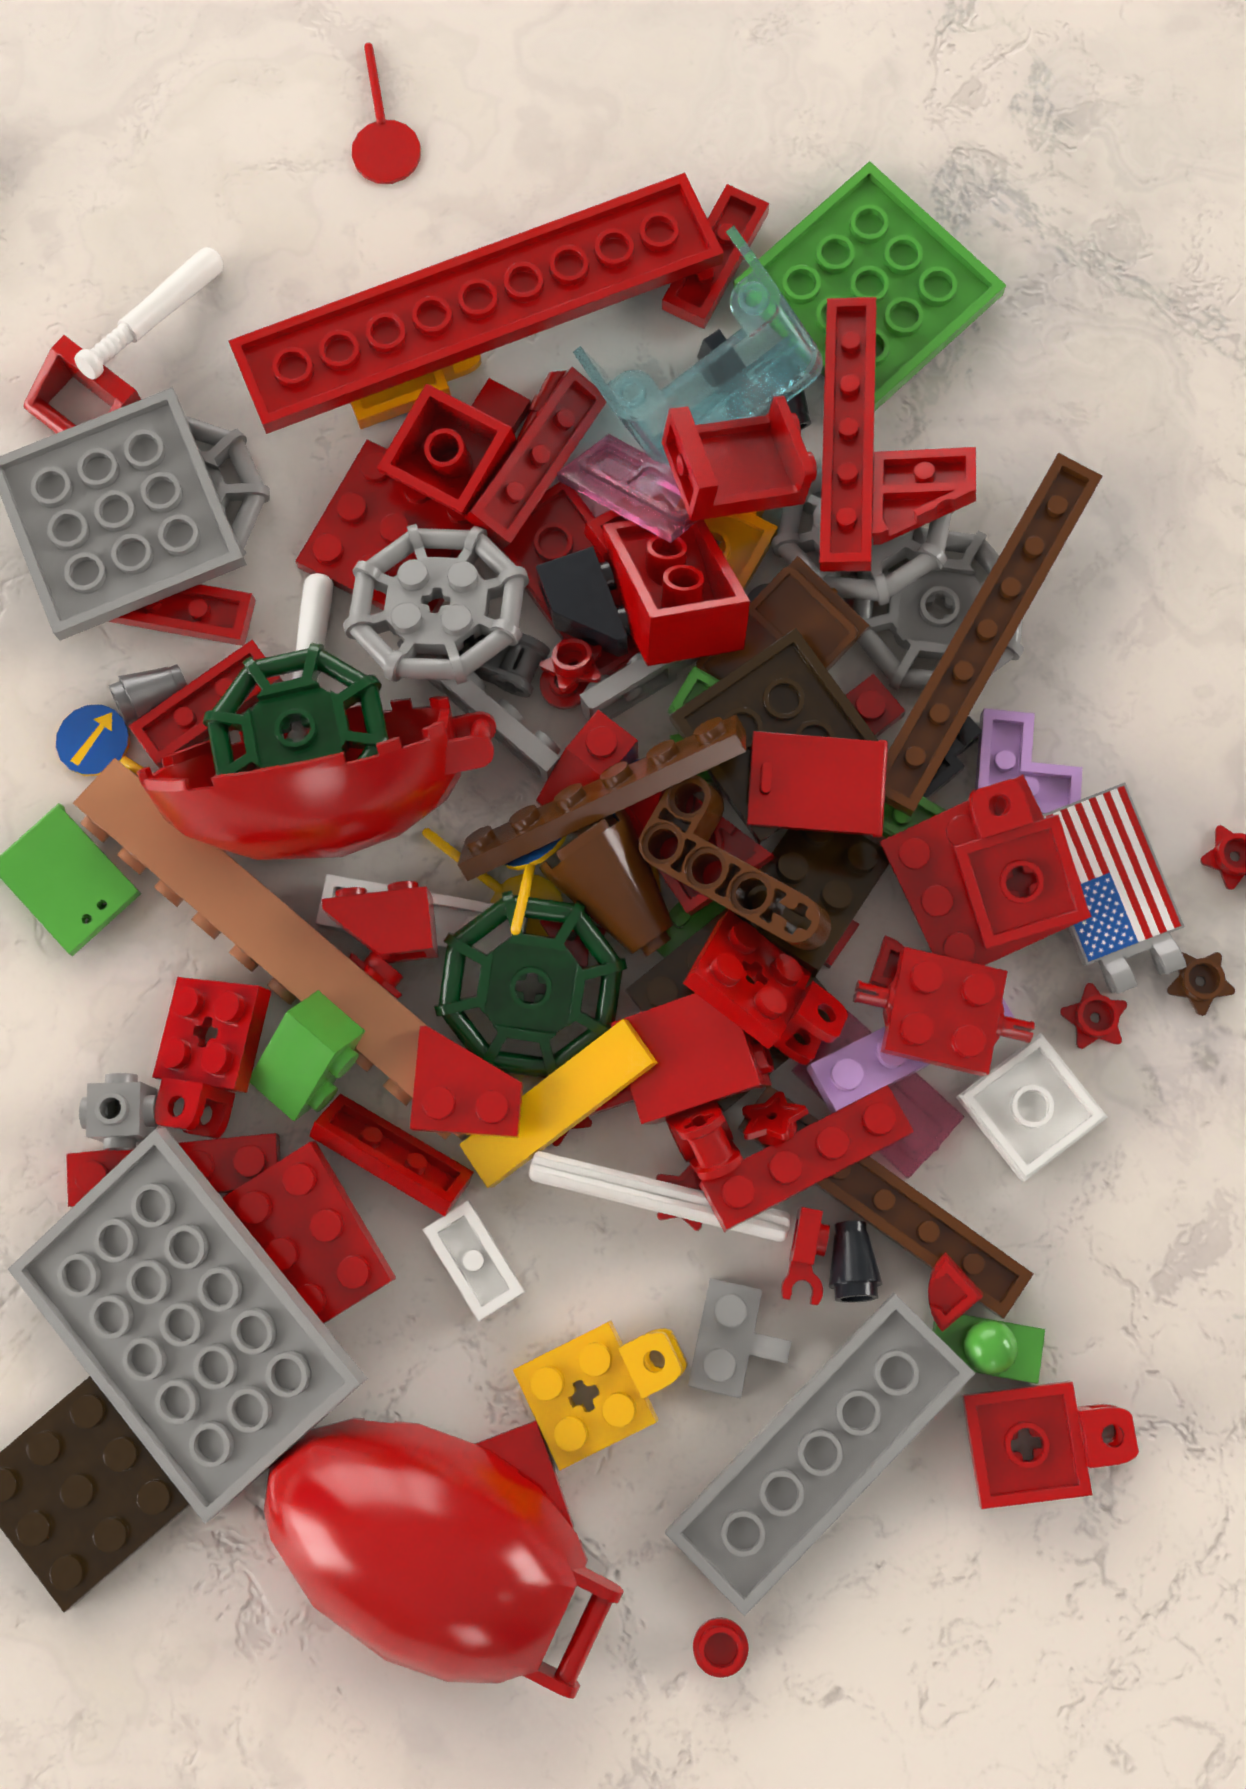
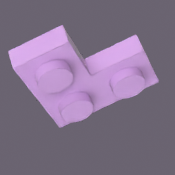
M984 708L980 715V729L982 733L979 735L975 790L1024 775L1042 814L1081 800L1083 767L1031 762L1035 713Z

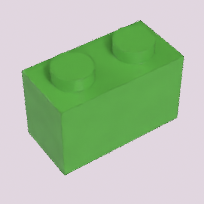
M318 990L285 1013L254 1068L250 1083L294 1122L310 1109L318 1113L336 1095L338 1088L334 1085L336 1079L341 1078L358 1059L359 1054L354 1049L365 1033V1030Z

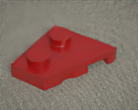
M976 447L874 452L873 545L886 543L976 502Z
M420 1026L410 1129L413 1131L519 1138L523 1096L522 1082L432 1028Z

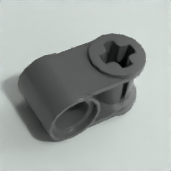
M522 633V637L516 646H507L476 669L474 673L480 679L495 684L504 691L520 697H530L534 689L531 681L540 661L547 659L550 649L540 640ZM474 634L463 641L464 645L468 641L475 639ZM480 635V636L477 637L476 639L482 640V639H484L486 636H485V635ZM462 649L458 652L459 656L465 653Z

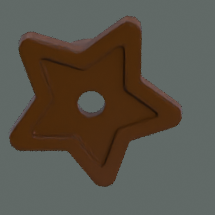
M1182 952L1187 967L1178 970L1179 976L1167 988L1169 995L1188 998L1195 1012L1200 1016L1207 1014L1214 998L1229 996L1235 993V988L1225 978V973L1221 967L1222 955L1219 952L1199 959ZM1197 977L1204 979L1203 986L1196 984L1195 980Z

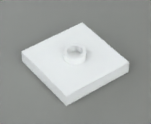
M1041 1033L1035 1036L1029 1044L1026 1043L990 1070L988 1075L981 1077L956 1096L960 1104L1021 1182L1026 1181L1108 1118Z

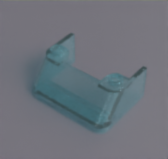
M732 226L726 233L751 270L750 274L737 283L730 297L731 311L742 327L739 331L662 390L659 389L647 373L640 370L625 371L611 381L604 369L581 346L573 351L615 415L655 466L671 478H674L661 443L669 409L688 406L695 425L764 416L769 412L774 396L784 395L788 402L811 385L818 378L822 370L823 358L816 343L735 226Z

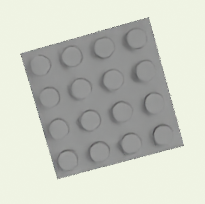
M173 387L0 456V496L53 634L60 641L247 565Z

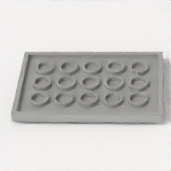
M165 1127L152 1131L8 1268V1271L204 1524L219 1514L368 1379Z

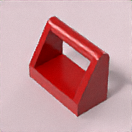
M65 335L51 347L23 405L25 410L56 434L77 426L48 404L72 377L111 406L109 412L142 400L132 386L104 365V371L98 378L90 379L85 376L77 367L74 359L75 355L82 348Z

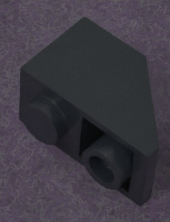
M593 546L536 566L538 584L555 629L581 639L590 645H600L603 648L602 650L617 657L628 654L627 636L631 635L627 614L623 605L616 608L610 592L617 589L613 572L607 560L599 563Z

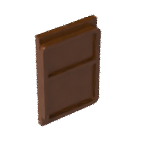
M797 556L750 603L744 650L700 657L695 667L721 680L784 635L797 628L821 663L829 671L871 626L838 595V591L835 588L830 587Z

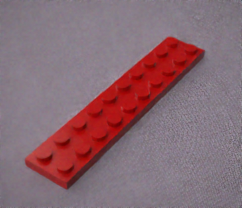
M682 173L228 340L263 428L266 434L718 266L723 264L724 252L686 173Z

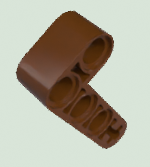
M698 775L667 788L641 833L639 851L643 859L665 874L796 948L813 950L823 945L831 931V919L827 911L806 895L708 842L724 812V800L721 794ZM697 792H704V802L700 809L694 813H687L686 804L691 795ZM671 837H677L678 847L676 852L668 859H661L660 849L662 844ZM714 861H721L722 872L720 877L711 884H705L703 881L705 868ZM765 885L767 888L765 902L762 906L749 910L747 906L749 892L757 886ZM785 907L801 917H807L811 921L810 927L807 930L797 928V926L781 917Z

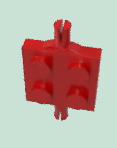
M904 947L900 950L896 975L888 988L858 980L854 990L856 992L853 995L854 1003L858 1002L883 1008L885 1031L881 1053L983 1077L990 1072L994 1045L1000 1036L1029 1044L1034 1034L1030 1031L1035 1029L1033 1021L1029 1022L1004 1016L1005 1011L1002 1000L1008 971L909 947Z

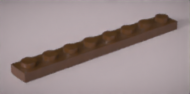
M1060 453L1057 454L887 753L884 803L910 817L914 813L1103 476Z

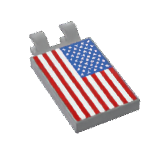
M1124 782L1043 814L1044 818L1059 814L1088 910L1092 916L1068 927L1082 965H1089L1098 961L1110 993L1116 992L1117 994L1137 987L1134 974L1125 960L1136 954L1150 950L1159 975L1163 973L1167 975L1187 967L1180 948L1170 934L1184 928V924L1126 783Z

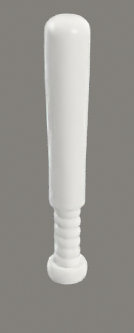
M210 247L200 249L140 304L119 320L117 329H114L111 334L103 338L94 348L80 350L74 358L79 370L90 379L98 378L104 371L103 365L118 354L120 350L124 349L131 342L135 343L153 327L222 272L224 262L220 254Z
M311 574L304 581L296 651L309 648L311 643L323 644L325 648L334 593V583L325 574ZM303 670L293 672L292 679L302 677ZM320 674L318 675V678H317V682H318V683H319V679H320ZM295 721L292 723V731L288 733V738L292 739L293 742L301 741L309 733V728H304L300 721Z

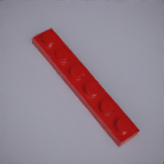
M876 297L827 298L820 572L871 571Z

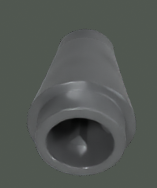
M176 664L171 667L118 676L120 681L109 685V689L126 723L133 719H139L185 687L187 683L179 666Z

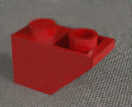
M399 881L388 884V891L367 893L366 888L350 887L337 890L335 892L336 897L321 899L322 909L332 921L388 964L439 958L433 897L427 886L419 887L416 881Z

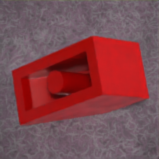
M597 710L563 751L538 795L536 803L543 806L554 801V797L570 785L580 783L583 787L600 779V775L606 769L617 763L627 762L628 765L632 764L639 758L638 740L600 710Z

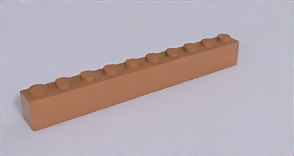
M114 758L73 802L76 807L86 814L80 824L102 843L111 836L123 846L117 853L119 858L139 875L146 868L153 872L160 879L154 886L157 891L176 907L185 900L198 911L191 920L214 940L221 932L235 944L229 953L251 972L259 965L273 977L267 986L289 1005L296 998L303 1001L318 990L365 1030V1033L354 1049L359 1054L355 1063L366 1072L373 1065L379 1068L389 1077L382 1086L407 1106L413 1099L420 1026L427 1025L222 849L185 836L169 824L140 783L139 778ZM436 1132L444 1140H446L451 1134ZM455 1134L462 1141L468 1136L467 1134Z

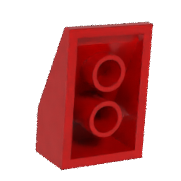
M687 512L603 524L604 539L623 607L627 614L631 635L647 666L744 650L750 600L704 520L690 521Z

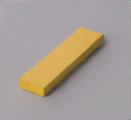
M622 1019L522 1096L519 1138L470 1135L459 1145L486 1187H495L531 1160L536 1152L544 1150L658 1062L629 1020Z

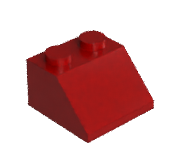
M426 383L377 469L390 478L464 516L471 509L517 443V439L512 427Z

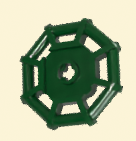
M311 643L309 648L256 660H253L250 656L242 662L244 665L243 669L215 707L210 711H206L203 718V724L208 727L216 775L253 771L260 768L306 761L344 752L346 758V752L349 748L363 750L357 758L358 760L378 754L376 744L389 740L379 693L382 687L379 679L375 675H366L325 651L324 645L318 643ZM303 670L302 677L273 684H270L267 678ZM323 672L347 688L338 694L331 690L328 692L321 688L317 682L318 675ZM258 685L261 692L257 696L259 701L253 710L250 711L248 708L244 715L236 714L255 686ZM357 702L361 703L366 733L350 730L347 709ZM295 721H300L304 728H310L309 733L304 736V739L298 742H293L290 738L284 739V733L292 731V723ZM233 730L243 732L246 754L235 761L229 733Z
M511 890L503 892L500 900L454 934L448 932L443 940L447 947L439 1002L437 1005H434L436 1016H442L468 1051L505 1073L546 1078L612 1028L610 1023L616 1020L623 970L627 969L626 959L620 958L586 913L584 910L586 906L578 900L573 904L533 897L528 898L524 917L562 923L555 937L523 933L521 928L520 934H512L511 937L499 944L488 954L473 946L475 943L506 920L509 921L511 928L518 895H513ZM572 930H574L598 964L585 968L580 966L564 944ZM466 957L481 965L477 995L460 998ZM528 973L538 974V982L546 984L545 994H536L534 1002L525 1001L523 991L516 990L515 988L517 980H526ZM601 976L594 1018L581 1010L585 980ZM479 1007L492 1022L497 1033L490 1044L487 1043L466 1015L465 1010ZM576 1021L588 1028L553 1054L550 1039L556 1036L564 1027ZM507 1038L537 1042L540 1044L543 1057L500 1051Z

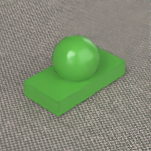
M964 1314L943 1332L936 1322H933L932 1331L975 1373L1039 1383L1045 1329Z

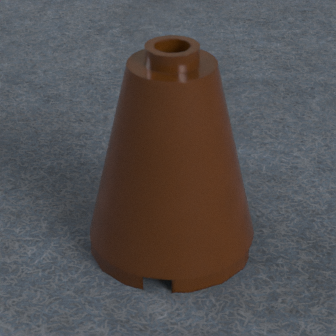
M622 809L615 813L619 822L610 827L605 819L599 821L556 852L561 861L558 865L552 868L545 861L539 869L549 881L574 903L578 900L586 906L584 910L589 917L628 952L633 954L641 949L647 957L671 940L666 930L673 926L674 923L651 867L643 859L639 851V838L627 812Z

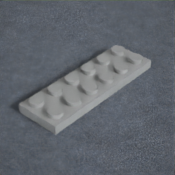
M892 1293L666 1529L665 1534L745 1616L976 1373L895 1293Z

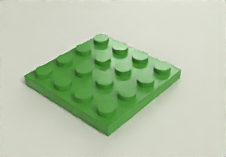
M870 161L733 281V292L824 377L827 298L876 297L875 411L1002 297L1006 288V284Z

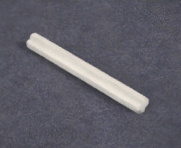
M542 1151L536 1152L532 1158L529 1177L534 1182L721 1227L703 1191ZM770 1208L730 1230L781 1242L788 1235L791 1215L786 1211Z

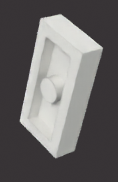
M467 1200L450 1211L445 1217L442 1216L422 1229L478 1322L525 1293V1290L470 1201Z

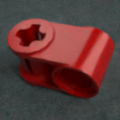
M717 1101L666 1119V1123L686 1163H690L699 1179L712 1180L722 1177L735 1170L742 1163L743 1157L732 1141L734 1140L732 1132Z

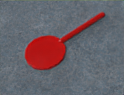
M367 42L364 45L376 122L368 124L358 132L352 143V159L357 171L365 179L378 184H393L406 179L415 171L421 158V145L416 133L407 124L385 119L373 45Z

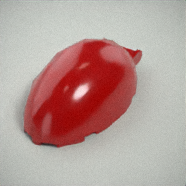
M448 696L429 698L430 706L413 707L411 698L390 700L392 710L383 711L389 740L377 743L378 754L357 760L363 750L349 748L346 752V758L344 752L306 761L260 768L253 771L216 775L210 740L160 757L163 768L152 773L150 767H145L137 771L140 783L163 818L183 835L255 860L343 857L400 836L448 799L461 777V772L487 766L494 756V745L491 739L496 733V722L489 713L484 711L452 717ZM361 705L351 706L347 709L350 730L366 733ZM242 731L239 732L241 742L232 744L234 761L246 754ZM284 733V739L288 738V733Z
M365 1418L343 1420L313 1428L269 1467L264 1514L272 1543L312 1606L385 1661L446 1682L498 1684L524 1676L563 1697L574 1699L580 1688L577 1679L612 1603H619L624 1593L619 1585L585 1567L588 1559L581 1539L579 1540L577 1533L561 1515L562 1511L547 1492L544 1494L540 1487L519 1474L520 1471L489 1449L428 1426L398 1421L393 1423L367 1421ZM578 1586L592 1594L558 1668H555L542 1660Z

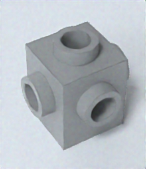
M131 1073L106 1074L105 1083H87V1097L81 1099L79 1106L80 1125L82 1129H86V1137L103 1142V1150H134L136 1148V1141H143L159 1126L154 1118L157 1089L143 1082H138V1075ZM119 1101L121 1110L115 1117V1102Z

